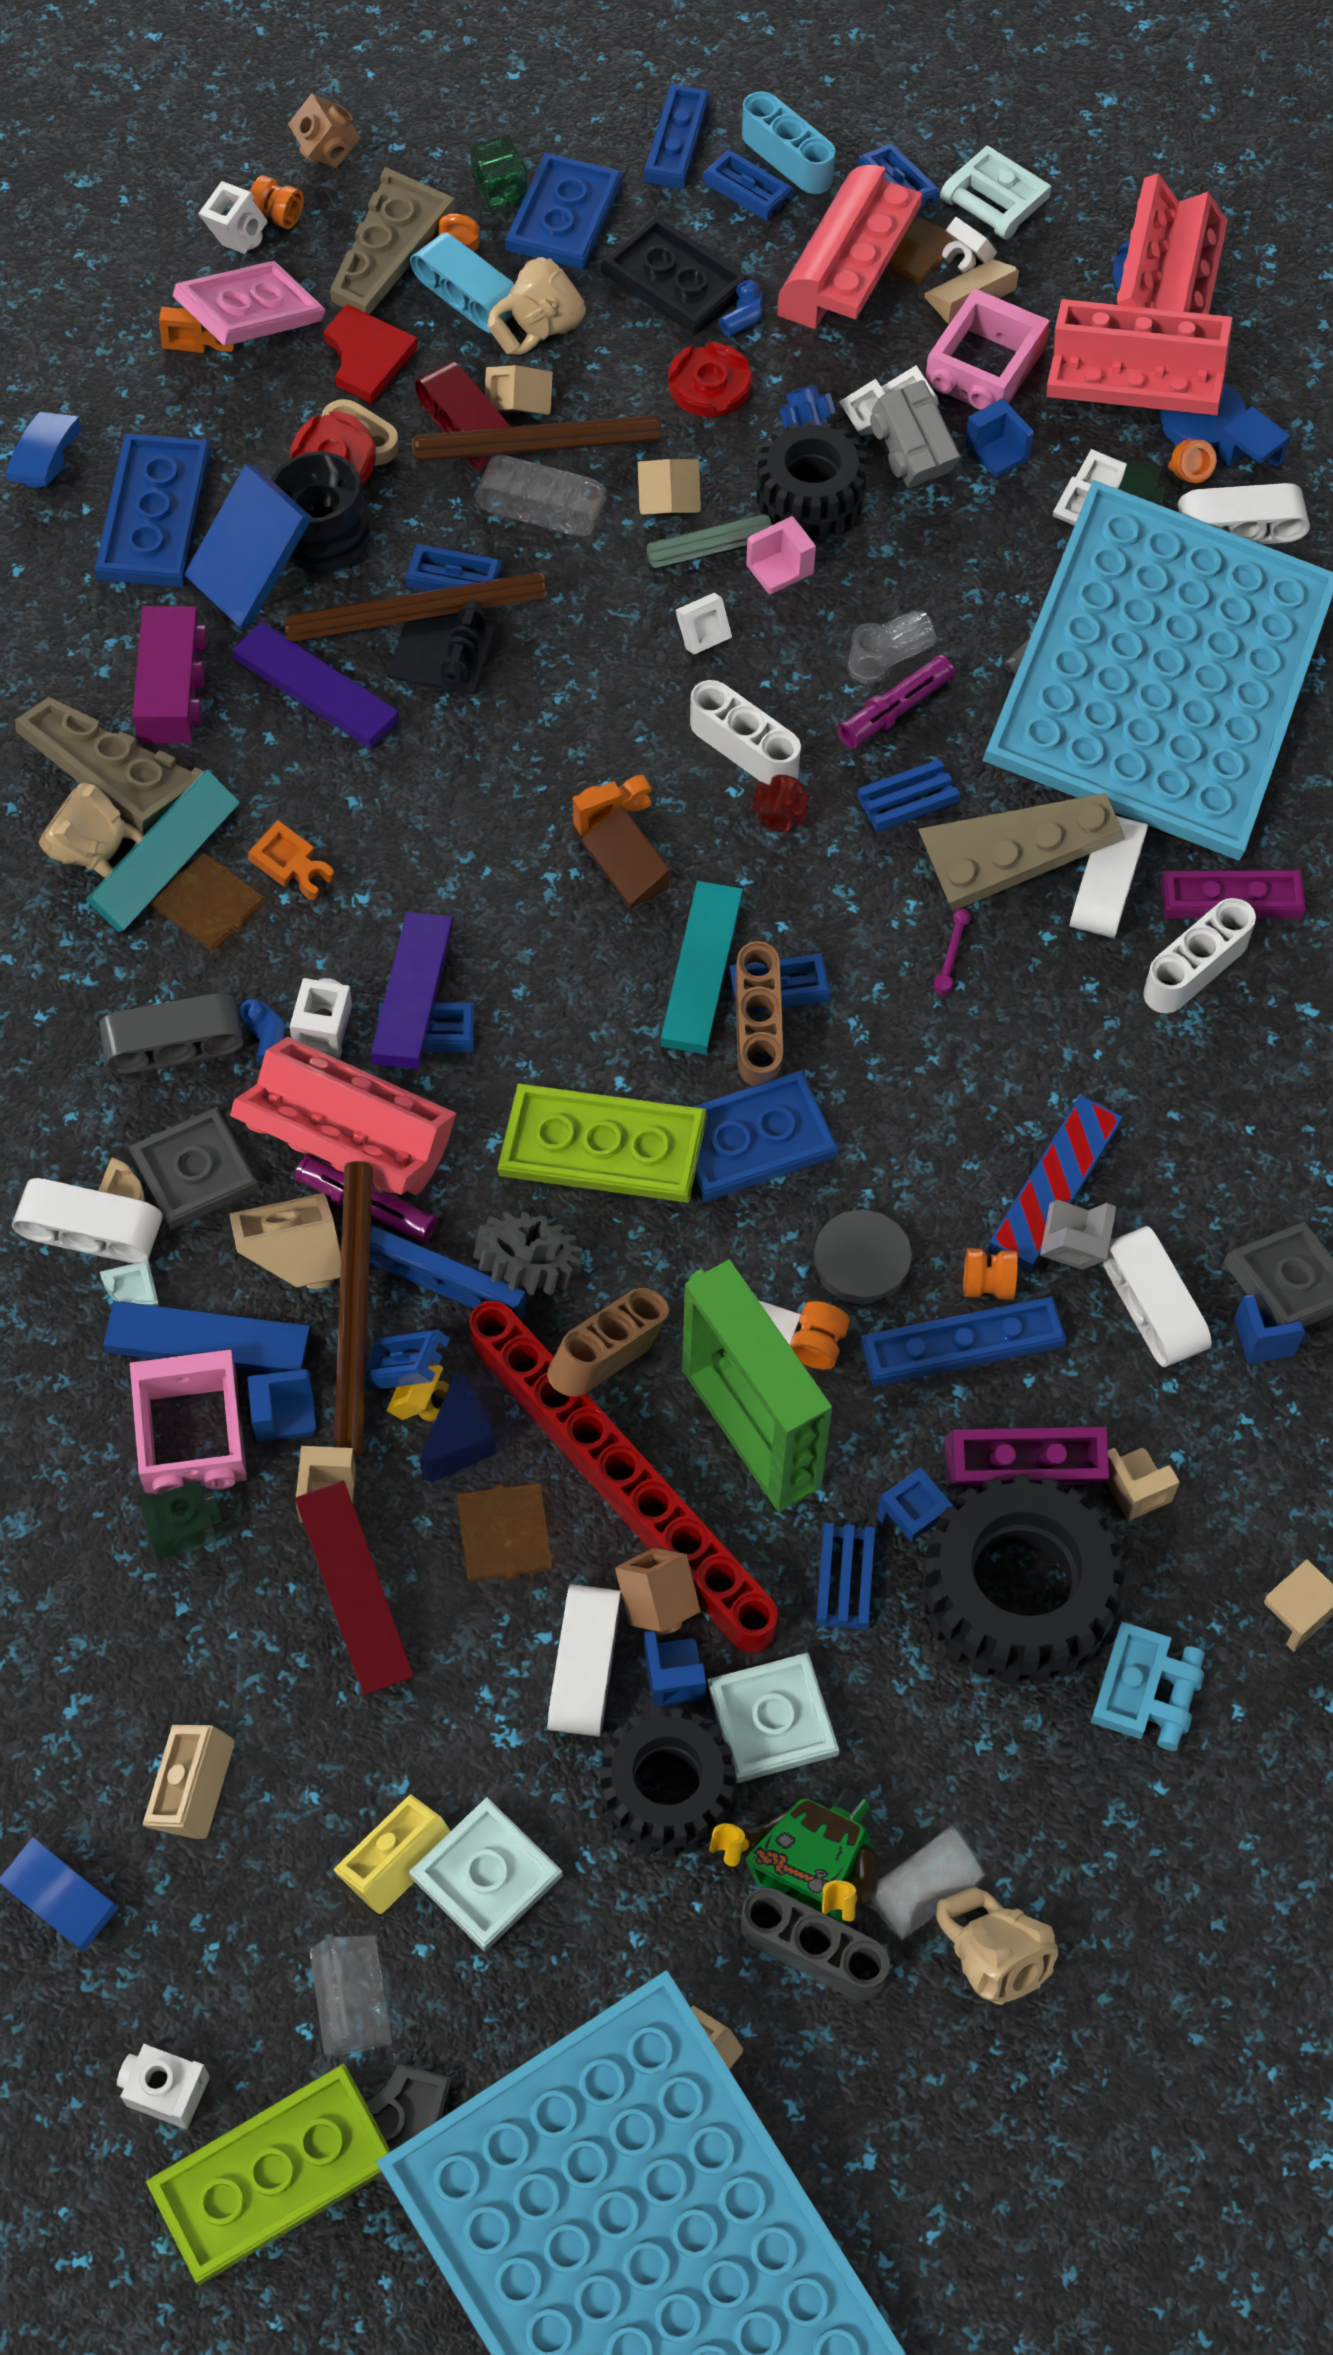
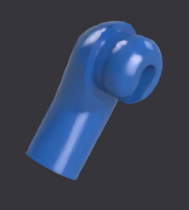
M746 280L741 282L736 290L739 296L737 309L719 318L720 329L726 337H731L760 320L763 312L764 295L763 292L759 291V285L756 281Z
M248 999L240 1006L239 1017L245 1022L246 1027L259 1039L256 1061L262 1065L266 1050L284 1039L286 1024L266 1003L260 1002L257 999Z

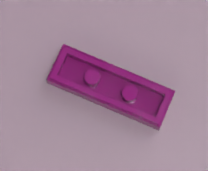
M1301 870L1163 871L1161 876L1164 919L1202 918L1219 902L1229 898L1242 899L1249 903L1254 909L1256 918H1303L1306 910Z

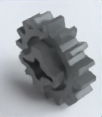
M503 1212L501 1221L490 1216L486 1226L480 1225L474 1245L473 1258L480 1260L478 1266L480 1271L493 1272L491 1281H507L509 1290L514 1291L517 1288L523 1290L525 1287L529 1295H534L536 1288H542L544 1292L551 1295L554 1293L555 1286L566 1290L569 1287L570 1280H576L583 1250L581 1247L575 1246L577 1240L575 1235H563L564 1226L561 1224L549 1226L547 1217L541 1216L538 1218L532 1216L530 1219L527 1212H522L520 1218H514L508 1212Z

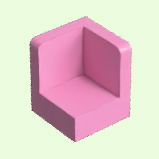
M791 516L751 535L747 539L746 565L766 592L773 594L814 574L816 545L795 518Z

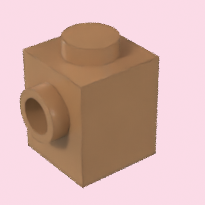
M652 1548L615 1567L629 1625L655 1631L656 1635L669 1634L680 1629L684 1620L701 1612L687 1554Z

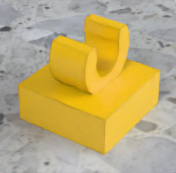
M440 1365L428 1367V1369L435 1373L432 1382L398 1386L386 1411L401 1420L417 1414L428 1422L442 1419L444 1412L433 1406L431 1396L435 1394L441 1399H446L452 1396L454 1389L448 1383L438 1381L443 1367Z

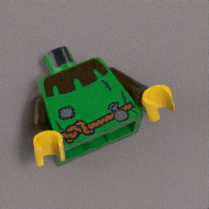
M849 1789L842 1790L830 1809L806 1798L799 1800L790 1810H785L757 1825L741 1829L733 1824L722 1823L713 1829L709 1851L715 1853L719 1850H725V1864L731 1867L737 1866L741 1856H747L745 1860L756 1886L779 1890L843 1924L846 1921H853L855 1910L878 1893V1856L874 1852L867 1830L860 1825L870 1806L863 1797Z

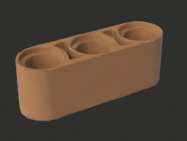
M755 941L742 947L738 953L735 972L738 1069L742 1079L751 1086L777 1079L780 1074L783 1057L780 960L773 946L766 942ZM758 962L764 964L769 969V972L763 976H753L747 972L745 967L750 963ZM761 1007L766 1009L771 1014V1017L766 1021L758 1022L749 1018L747 1011L751 1008ZM762 1052L769 1055L773 1063L763 1068L756 1067L751 1064L748 1057L753 1053Z
M637 1288L570 1330L564 1336L548 1368L547 1378L551 1386L561 1394L571 1397L581 1396L646 1353L654 1343L668 1316L669 1307L667 1301L654 1290Z

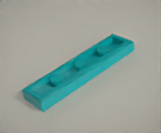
M209 770L202 772L85 900L118 932L125 930L240 802Z
M697 881L662 1030L661 1047L707 1055L742 901V888Z

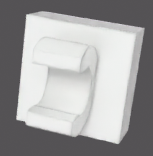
M957 217L953 219L946 229L954 241L945 246L942 257L950 264L957 254L964 253L965 257L958 266L962 273L974 269L976 258L982 263H986L992 260L998 253L986 237Z
M716 593L676 609L686 650L693 655L732 638L723 599Z

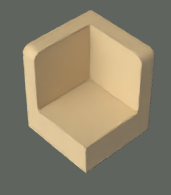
M517 365L486 367L485 396L499 413L526 412L549 415L551 412L553 372Z
M664 459L638 462L639 508L642 515L700 512L699 459Z
M301 1446L296 1497L344 1480L353 1504L356 1476L353 1448ZM296 1505L299 1521L302 1522L298 1507Z
M1115 1448L1108 1450L1109 1479L1105 1480L1127 1521L1173 1501L1180 1482L1170 1465L1158 1470L1144 1448L1135 1450L1122 1457L1119 1456Z
M1308 1559L1275 1587L1264 1600L1265 1605L1292 1630L1286 1645L1293 1652L1333 1617V1584Z

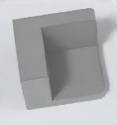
M1061 1200L1051 1202L1040 1256L1081 1270L1106 1261L1116 1206L1104 1203L1091 1210H1086Z

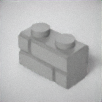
M925 380L912 383L903 389L894 390L878 398L871 411V427L878 439L884 438L890 451L888 455L890 468L897 478H903L907 488L947 474L954 469L961 456Z

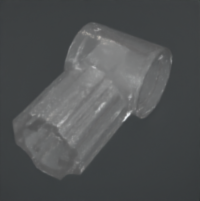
M914 610L883 625L866 623L857 627L852 634L848 659L850 675L863 683L877 682L885 676L889 666L934 646L936 634L933 630L931 619L923 610L919 612Z

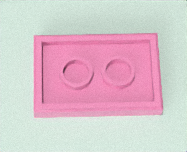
M275 261L175 284L173 297L224 346L322 322L325 308Z

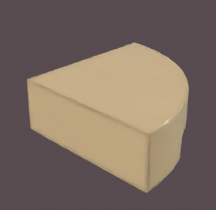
M111 1158L98 1191L146 1202L143 1187L131 1168L122 1161Z

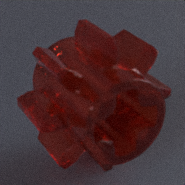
M782 774L775 775L771 778L769 785L759 781L752 799L755 802L752 812L759 814L758 820L765 828L775 832H786L791 828L793 822L799 825L804 824L809 809L807 804L810 794L803 793L804 787L796 778Z

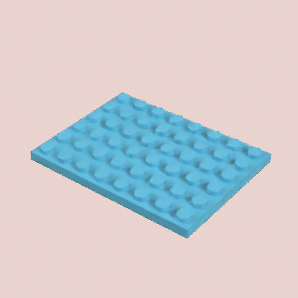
M1093 480L982 761L1077 798L1106 793L1115 813L1148 824L1151 827L1240 861L1245 852L1333 596V572Z
M667 1970L376 2161L490 2355H906Z

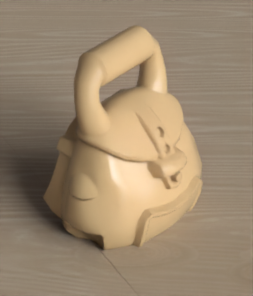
M538 257L525 264L524 268L520 270L515 285L512 286L510 294L492 308L489 313L487 328L506 354L522 355L548 336L567 334L568 331L577 328L586 313L584 300L562 268H559L551 258ZM511 311L517 323L527 333L522 343L517 341L500 317L504 312Z
M79 783L63 802L39 839V844L51 859L62 862L65 865L73 864L85 866L88 870L94 869L105 878L114 869L108 861L119 848L122 839H131L137 844L144 836V833L136 827L125 823L120 818L119 810L113 806L109 798L97 786Z
M974 1886L938 1901L936 1919L943 1932L955 1943L954 1949L957 1956L961 1959L962 1972L966 1975L974 1991L981 1998L1003 2005L1037 1988L1039 1989L1041 1984L1054 1972L1053 1966L1058 1957V1945L1055 1943L1052 1926L1024 1915V1912L1019 1909H1004L991 1894ZM981 1906L989 1913L971 1921L965 1927L953 1920V1918Z

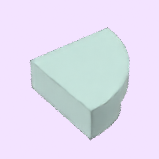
M148 1260L100 1272L103 1285L113 1300L159 1307Z

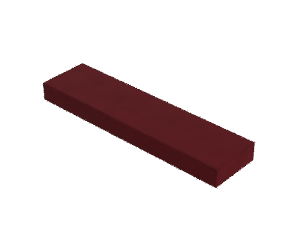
M343 1480L295 1497L296 1505L363 1696L413 1679L412 1671L345 1481Z

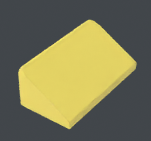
M410 1794L333 1870L368 1906L378 1914H382L414 1883L410 1878L409 1871L451 1831L441 1816Z

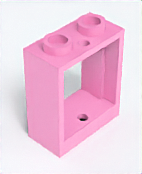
M974 288L929 353L925 379L930 387L936 391L966 402L979 410L1002 398L1009 404L1045 350L1050 320ZM968 331L1017 351L1000 377L951 357Z
M223 1350L130 1363L138 1470L145 1494L154 1493L157 1496L167 1497L178 1495L187 1488L205 1486L208 1489L220 1490L233 1486L235 1482L247 1481L237 1372L232 1351ZM224 1391L230 1455L156 1465L150 1400Z

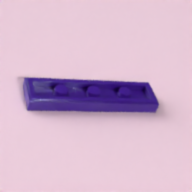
M262 621L232 649L234 660L370 750L399 721V713L396 709L294 642L288 640Z
M406 912L371 1050L372 1064L412 1069L420 1068L453 930L451 916Z

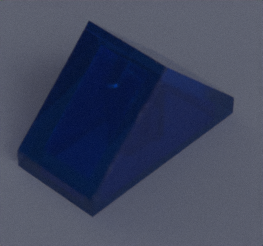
M457 1371L454 1373L420 1457L422 1480L429 1482L439 1480L497 1454L495 1432L466 1375Z

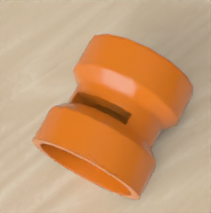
M261 175L258 177L250 189L254 196L253 202L264 217L272 219L276 226L288 230L291 229L298 221L304 203L303 192L290 185L281 187L277 180L268 176Z
M967 1248L963 1277L964 1297L979 1298L984 1293L994 1294L998 1299L1014 1300L1017 1282V1251L1001 1250L997 1255H987L983 1249Z
M819 1301L807 1302L804 1304L799 1318L801 1329L793 1334L789 1345L803 1365L821 1370L831 1369L835 1366L839 1355L838 1341L846 1336L851 1320L843 1310L834 1305Z

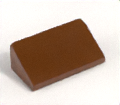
M622 805L613 809L581 839L582 844L629 908L669 888V868Z

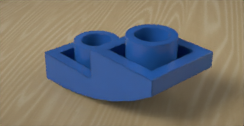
M39 412L24 431L12 454L6 470L7 481L24 483L27 487L31 488L47 486L65 467L63 450L81 433L79 416Z
M33 1837L0 1877V1883L82 1951L87 1949L119 1908L89 1881L76 1873Z

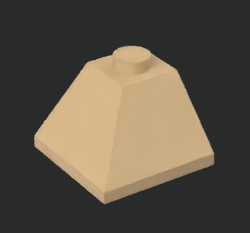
M320 1193L229 1214L237 1252L293 1286L301 1287L306 1285L309 1289H320L335 1283L336 1278H340L341 1253L326 1194Z

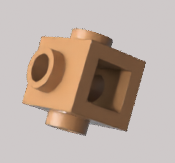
M311 93L288 123L301 145L299 150L306 159L314 164L322 162L336 169L360 139L359 134L351 123L353 118L344 107Z

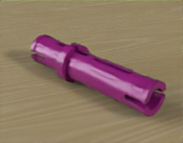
M938 655L881 697L874 695L865 702L864 709L838 725L837 730L841 740L849 748L854 749L879 730L887 731L895 725L897 717L921 702L946 682L955 678V670L951 662L945 656Z
M307 1153L298 1165L295 1180L300 1183L303 1182L330 1196L333 1204L343 1207L344 1189L330 1183L328 1180L331 1178L344 1185V1172L316 1158L315 1155ZM372 1185L371 1218L416 1239L421 1244H425L436 1227L438 1217L430 1215ZM373 1200L403 1214L404 1218L402 1219L374 1205Z

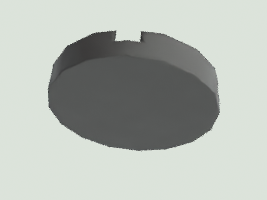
M864 1209L844 1212L829 1220L817 1236L813 1254L814 1267L825 1289L842 1301L859 1305L872 1304L874 1300L884 1297L887 1299L896 1294L908 1278L912 1259L909 1238L899 1224L882 1213Z

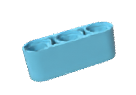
M763 91L749 94L743 102L742 138L744 142L801 190L811 194H821L828 191L832 186L834 176V145L774 95Z
M448 233L440 234L410 257V264L414 274L426 287L479 328L491 333L487 328L489 313L499 301L510 294L512 286L515 285L510 279ZM507 311L501 314L500 317L506 322L513 317L511 311Z

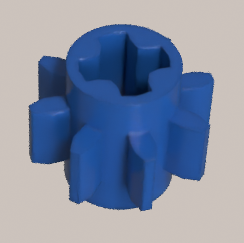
M817 385L807 386L786 394L788 405L779 409L785 429H787V425L793 423L803 426L805 421H814V425L822 426L823 422L828 423L827 417L836 413L830 392L823 395L819 394Z

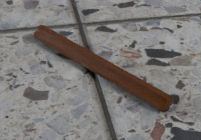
M642 416L423 434L412 438V454L417 461L421 462L656 442L661 438L662 427L660 420L656 416Z
M536 572L291 614L284 617V627L287 639L293 642L455 614L468 601H476L484 609L542 599L547 596V585L543 573Z
M362 1161L348 1162L344 1166L333 1446L353 1448L354 1456L361 1455L363 1452L373 1168L368 1162Z

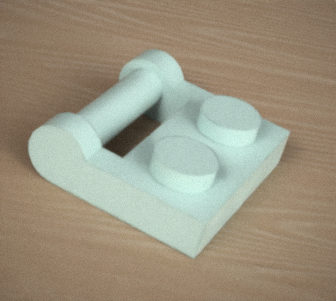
M987 145L946 181L940 192V198L950 205L958 204L995 228L994 233L1004 240H1008L1014 235L1018 226L1050 198L1051 185ZM971 186L1007 209V211L1003 214L966 189Z

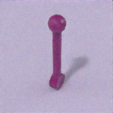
M964 908L957 909L953 914L952 919L955 926L941 975L934 979V991L940 995H946L952 990L951 971L963 928L971 920L969 911Z

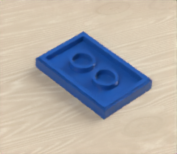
M544 153L506 236L505 250L534 258H551L555 263L584 270L622 184V171Z
M245 464L184 575L239 627L250 628L312 517L257 466Z
M802 1070L693 1106L706 1109L707 1120L694 1177L695 1185L703 1202L838 1157L839 1148Z

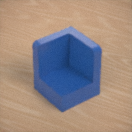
M1002 398L968 417L965 446L993 477H999L1030 460L1034 432Z
M1252 406L1223 429L1217 458L1230 467L1247 453L1258 463H1263L1267 460L1275 467H1278L1285 460L1291 435Z
M1254 1295L1242 1297L1234 1322L1247 1364L1296 1355L1305 1334L1303 1323L1295 1322L1272 1327L1258 1309Z
M303 1369L248 1376L251 1420L257 1443L314 1436L317 1433L313 1389L309 1370Z
M920 1467L880 1496L876 1517L883 1525L893 1520L907 1538L913 1542L933 1526L936 1529L938 1518L946 1507H953V1505Z
M655 1631L644 1632V1652L653 1708L705 1701L706 1680L703 1663L699 1662L696 1641L694 1639H683L657 1643Z

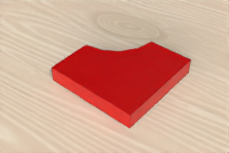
M347 304L323 331L324 342L334 348L341 358V366L335 376L336 387L371 404L418 348L417 337Z

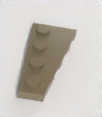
M384 167L380 176L381 184L377 192H373L369 201V211L363 223L360 222L356 230L354 245L351 250L347 251L330 289L331 302L342 307L346 304L368 315L371 314L411 265L410 257L426 246L439 231L440 219L445 215L453 214L455 211L454 197L387 167Z
M50 697L15 719L16 733L79 783L97 786L109 798L113 806L119 810L120 816L142 833L150 829L197 777L204 772L196 767L191 772L177 765L176 758L159 750L154 754L137 746L136 738L121 731L118 734L110 733L99 727L98 720Z
M1106 793L918 829L952 912L1125 839L1123 830Z

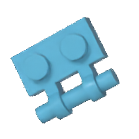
M1121 1621L1090 1723L1141 1739L1147 1721H1150L1161 1727L1157 1745L1169 1751L1178 1750L1181 1736L1188 1733L1192 1715L1188 1711L1194 1691H1199L1203 1682L1204 1672L1201 1670L1205 1653L1198 1648L1188 1646L1184 1648L1181 1661L1166 1657L1171 1637ZM1160 1678L1168 1680L1174 1685L1168 1704L1154 1699Z

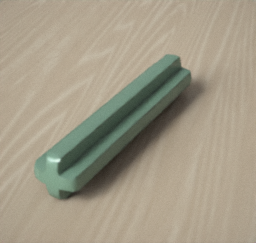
M763 514L650 542L647 545V557L652 568H659L747 546V539L751 535L772 526L769 516Z

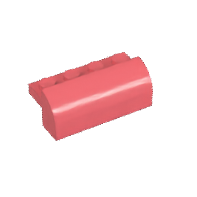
M863 165L853 169L848 174L781 288L778 297L777 316L813 329L817 328L826 310L856 320L922 203L923 193L884 180L885 167Z
M1159 173L1144 178L1140 198L1137 202L1135 222L1131 230L1128 254L1124 262L1121 286L1117 293L1118 305L1209 314L1228 222L1209 192L1178 201Z
M1061 299L1055 326L1054 356L1047 382V397L1218 416L1226 376L1233 317Z
M287 1036L266 1050L257 1084L234 1099L230 1116L246 1123V1126L254 1132L270 1134L288 1142V1145L295 1151L311 1153L329 1161L335 1169L344 1172V1166L348 1162H368L373 1168V1184L378 1189L400 1195L406 1191L418 1195L429 1182L443 1156L456 1113Z

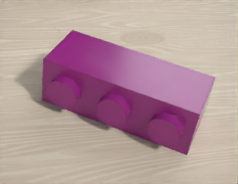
M142 606L132 715L138 743H193L194 725L202 724L201 698H196L197 688H204L205 666L203 661H199L200 652H207L208 632L206 625H199L196 607Z
M1107 1428L952 1430L945 1436L947 1487H982L983 1481L996 1477L1000 1478L1002 1485L1011 1483L1012 1475H1028L1029 1483L1040 1485L1042 1484L1043 1477L1058 1481V1485L1099 1484L1109 1479Z

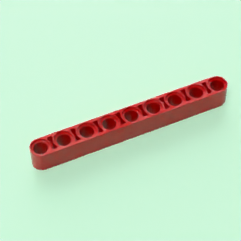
M485 1301L477 1305L469 1318L472 1349L476 1356L649 1550L659 1548L677 1552L673 1547L681 1541H690L699 1547L696 1552L687 1554L699 1606L741 1651L754 1654L768 1649L774 1642L778 1619L777 1607L771 1597L587 1393L578 1397H571L559 1393L551 1386L547 1378V1371L554 1357L508 1306L498 1301ZM488 1327H499L504 1330L501 1334L492 1337L481 1333ZM524 1361L535 1365L532 1370L527 1372L516 1371L512 1368L515 1364ZM557 1396L568 1401L565 1405L556 1408L544 1404L547 1399ZM584 1432H592L600 1437L596 1442L589 1444L581 1443L576 1439L578 1435ZM615 1468H624L632 1472V1475L625 1480H616L611 1478L608 1473ZM656 1504L664 1508L665 1512L658 1517H649L640 1510L647 1505ZM714 1578H723L728 1580L732 1587L725 1592H716L710 1589L707 1583ZM755 1615L765 1620L767 1625L760 1630H750L745 1628L740 1621L747 1616Z

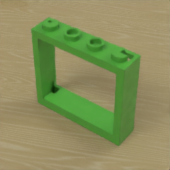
M729 1259L707 1272L700 1268L685 1283L682 1371L777 1512L780 1513L822 1487L832 1406L731 1260Z

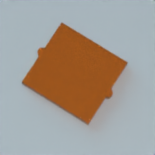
M915 215L886 267L921 284L935 266L943 264V249L954 240L945 229Z
M203 853L182 874H175L173 882L151 902L152 908L212 952L234 930L242 929V922L264 902L263 896Z
M540 1483L503 1488L501 1484H497L493 1490L457 1494L468 1581L503 1576L507 1580H513L517 1574L552 1570Z

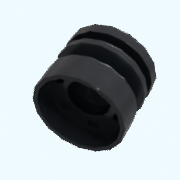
M325 451L307 452L289 459L275 471L271 480L312 517L289 558L291 562L302 569L326 572L351 565L364 554L371 541V525L367 507L364 504V493L360 476L351 462L341 455Z

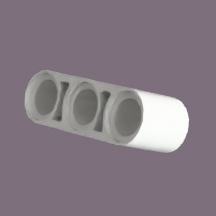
M1282 483L1197 489L1184 494L1178 501L1179 513L1259 544L1293 542L1304 537L1310 529L1301 488L1295 484Z
M702 681L693 688L690 703V726L699 738L770 788L784 789L796 782L799 774L801 744L794 733L719 681Z
M1119 816L1116 817L1123 830L1125 839L1090 853L1069 925L1070 927L1114 939L1148 828V824Z
M1229 898L1219 902L1155 957L1150 965L1143 993L1147 1005L1156 1012H1175L1240 957L1247 949L1255 924L1256 915L1251 905L1237 898ZM1226 926H1228V927H1233V928H1235L1236 930L1228 929V928H1226ZM1194 954H1201L1205 956V958L1197 957ZM1161 981H1168L1173 983L1174 985H1166Z
M34 1178L27 1182L12 1222V1228L20 1236L32 1241L135 1264L149 1259L163 1214L155 1206L140 1200L47 1179Z
M1145 1226L1110 1240L1107 1260L1103 1261L1104 1268L1156 1361L1162 1367H1167L1210 1349L1212 1341L1208 1326L1154 1231L1150 1227Z
M575 1584L569 1585L550 1699L548 1730L595 1737L601 1736L622 1597L620 1590Z

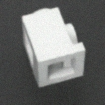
M221 181L198 213L221 245L243 254L261 243L263 238L261 231L268 222L253 202L254 196L251 192ZM229 203L232 207L226 216L221 215Z
M303 978L289 1026L291 1038L332 1057L340 1058L342 1053L341 1045L352 1009L350 986L342 985L333 979L313 980Z
M143 2044L138 2056L129 2054L124 2060L117 2078V2086L124 2088L120 2097L127 2107L188 2130L210 2076L204 2064L196 2061L191 2062ZM163 2071L167 2073V2081L162 2087L153 2089L148 2086L154 2072Z

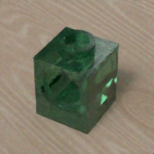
M509 134L470 145L472 177L489 209L523 200L527 192V168Z

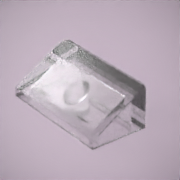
M952 1825L878 1881V1893L869 1902L898 1939L902 1941L936 1915L939 1900L972 1887L983 1879L985 1874L960 1833Z
M376 1936L327 1937L315 1945L310 1951L325 2056L343 2055L392 2044Z

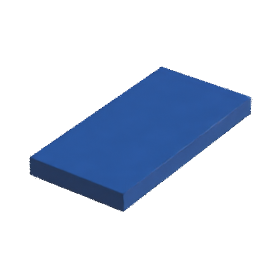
M124 434L94 570L97 580L184 587L186 578L184 574L188 568L211 455L210 440Z

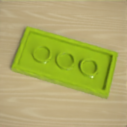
M518 1084L497 1170L501 1177L689 1203L707 1120L706 1109Z
M343 2063L148 2179L146 2183L195 2282L201 2285L380 2177L382 2172L376 2161L391 2152V2149L347 2066Z

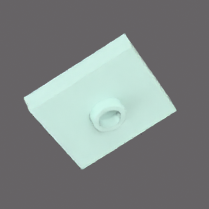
M809 1653L707 1679V1687L724 1743L729 1745L732 1752L731 1764L735 1765L736 1783L838 1756V1744Z
M488 1797L409 1871L410 1878L484 1952L563 1876L562 1870Z

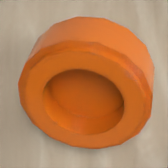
M448 214L440 219L439 235L448 233L473 252L478 248L480 244V228L474 219L463 214Z
M1192 438L1183 440L1173 451L1168 469L1174 472L1176 477L1182 481L1190 483L1204 482L1215 470L1217 461L1215 450L1211 444L1204 440Z

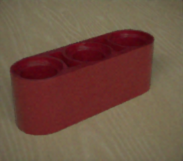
M454 361L418 378L414 382L415 391L420 403L444 433L510 427L464 370ZM511 454L468 457L466 459L476 470L480 471Z

